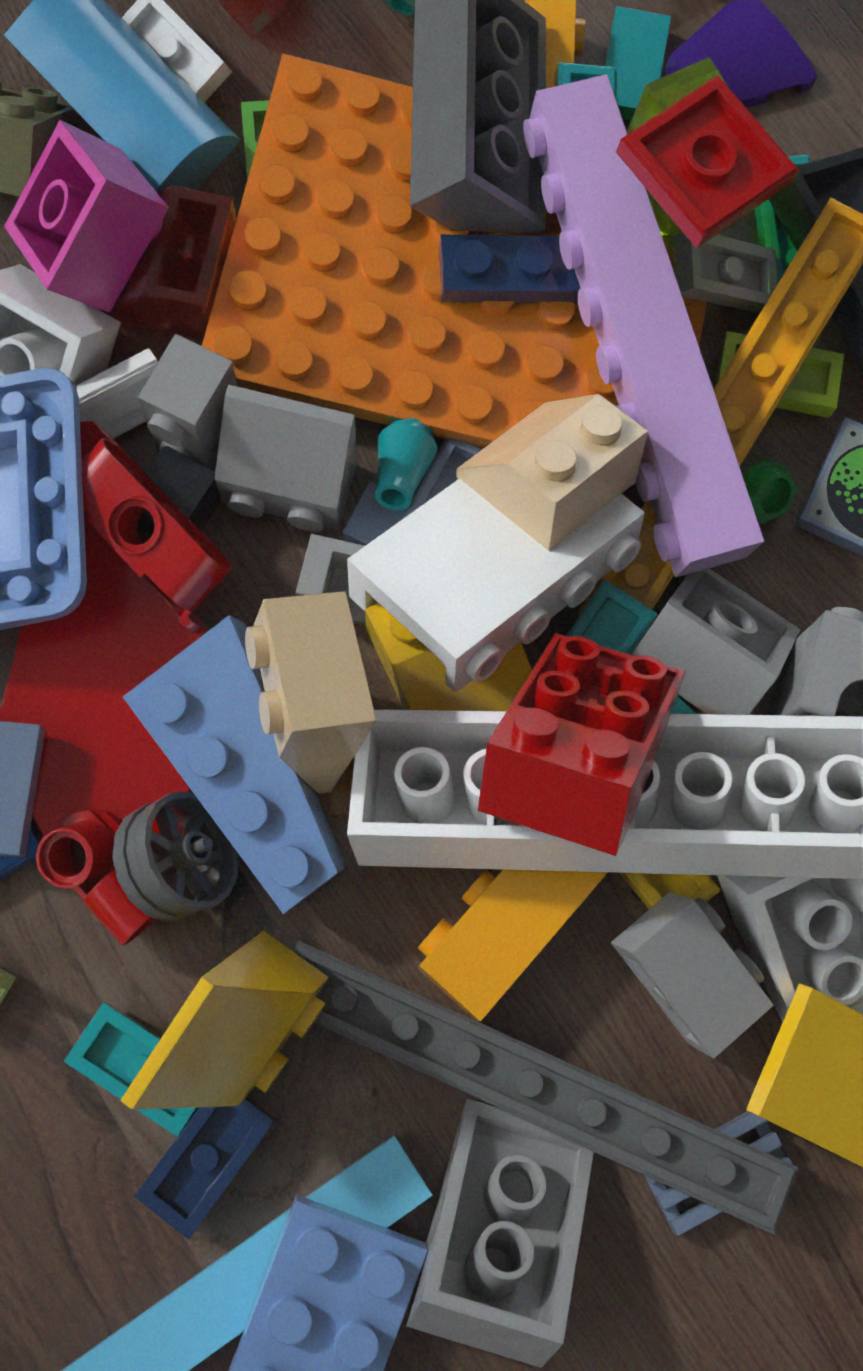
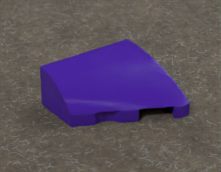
M732 0L669 55L661 85L680 100L718 75L744 106L751 107L766 103L769 93L796 86L799 93L808 91L814 85L817 74L788 30L760 0Z

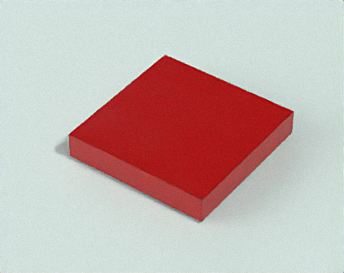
M718 75L621 138L616 149L618 156L696 249L790 185L800 171Z

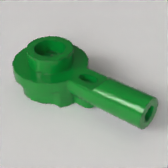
M770 459L758 461L750 466L742 475L759 523L765 524L769 520L781 517L792 506L796 496V484L790 472L783 464Z

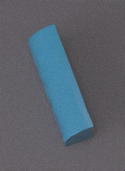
M33 0L4 34L103 140L122 149L158 195L178 210L241 140L105 0Z

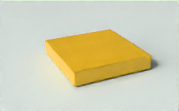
M799 984L746 1110L863 1167V1014L812 987Z

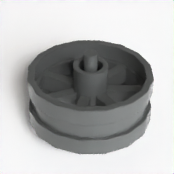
M191 792L169 793L153 803L139 807L124 817L115 833L112 858L117 880L129 901L147 916L167 922L184 919L199 911L213 908L230 895L238 878V852L195 794ZM155 818L160 835L152 830V823ZM177 823L183 827L181 833L179 831ZM201 865L202 873L198 870L196 866ZM185 884L195 896L194 901L184 898Z

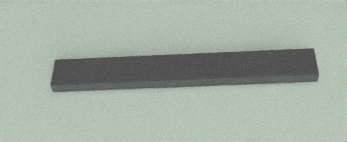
M298 940L293 952L329 977L316 996L326 1005L314 1023L775 1235L799 1167Z

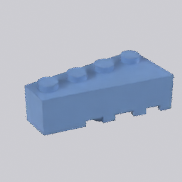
M229 615L124 695L123 698L284 914L344 870L347 865L316 791L279 758L274 734L266 735L263 731L259 714V696L261 692H265L260 669H251L245 646V633L247 629L245 623Z

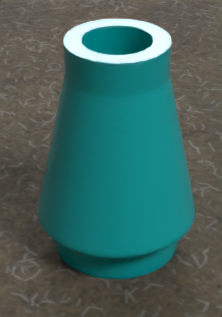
M414 418L394 420L379 434L378 475L375 498L380 505L387 509L399 511L410 506L413 494L437 456L438 449L434 440V433L431 428L422 424L420 420Z

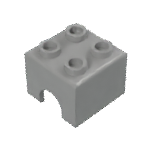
M835 607L831 611L826 610L795 640L782 667L769 715L835 716L836 711H839L845 716L863 717L862 611L849 607Z

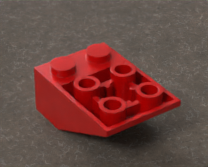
M555 633L487 742L477 811L617 856L636 813L685 671L664 665L660 660L650 656H633L598 646L594 641L585 637H567Z

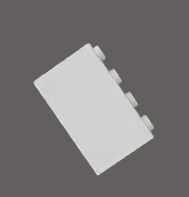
M458 479L347 559L349 597L364 611L366 608L377 603L381 604L444 663L446 667L445 684L454 692H458L472 680L481 682L489 677L499 666L503 656L520 642L529 644L538 638L548 626L550 619L568 605L573 608L581 604L590 595L596 582L611 570L620 572L634 560L641 548V542L638 539L645 512L623 494H619L548 551L466 483Z

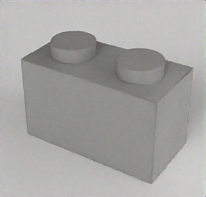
M177 334L172 338L137 399L146 419L147 428L150 430L158 449L157 453L162 447L169 446L213 470L217 463L226 390L228 384L238 387L233 361Z
M669 892L616 937L611 944L686 1042L714 1059L774 1005L759 986L764 981V976L760 969L741 950L736 949L733 952L720 935V932L725 929V925L716 911L699 897L693 900Z

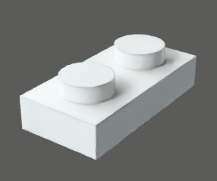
M137 0L122 17L204 102L232 73L225 62L163 0Z

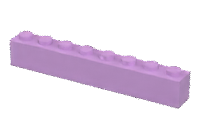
M608 75L538 90L535 93L530 118L525 119L523 123L526 149L531 158L538 157L544 174L541 179L544 204L550 214H557L562 229L559 236L561 256L568 270L575 269L581 287L578 291L579 311L584 324L587 327L593 326L600 346L596 351L600 376L605 384L612 383L619 404L616 407L648 430L636 487L644 502H651L657 524L654 526V540L657 551L664 562L670 561L675 578L744 559L764 542L646 188L616 153L620 139L626 136L627 132Z

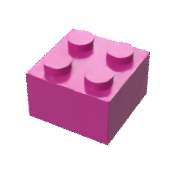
M59 120L4 227L47 290L110 313L126 283L128 282V286L130 285L134 269L148 244L159 234L163 218L169 207L122 149Z

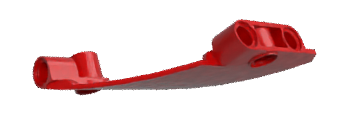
M91 420L80 422L87 574L85 596L80 605L69 615L54 620L21 626L0 708V721L37 724L46 729L32 813L43 835L36 853L39 872L47 882L55 887L63 889L73 888L83 899L82 903L122 946H126L157 919L145 915L130 902L117 880L112 858L115 833L124 817L139 807L153 803L169 793H192V790L129 707L123 696L209 631L208 627L193 611L233 570V567L225 555L96 421ZM149 511L154 519V533L148 541L143 543L138 536L137 525L141 514ZM155 818L152 823V830L160 835ZM177 823L179 831L181 833L183 827ZM73 839L78 841L85 850L86 863L84 867L78 864L72 856L71 844Z

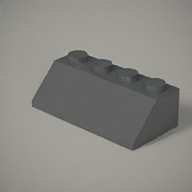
M415 0L410 206L452 231L538 233L546 229V207L541 190V179L544 174L538 157L531 158L529 156L523 134V123L525 119L530 118L536 91L546 89V18L524 0Z

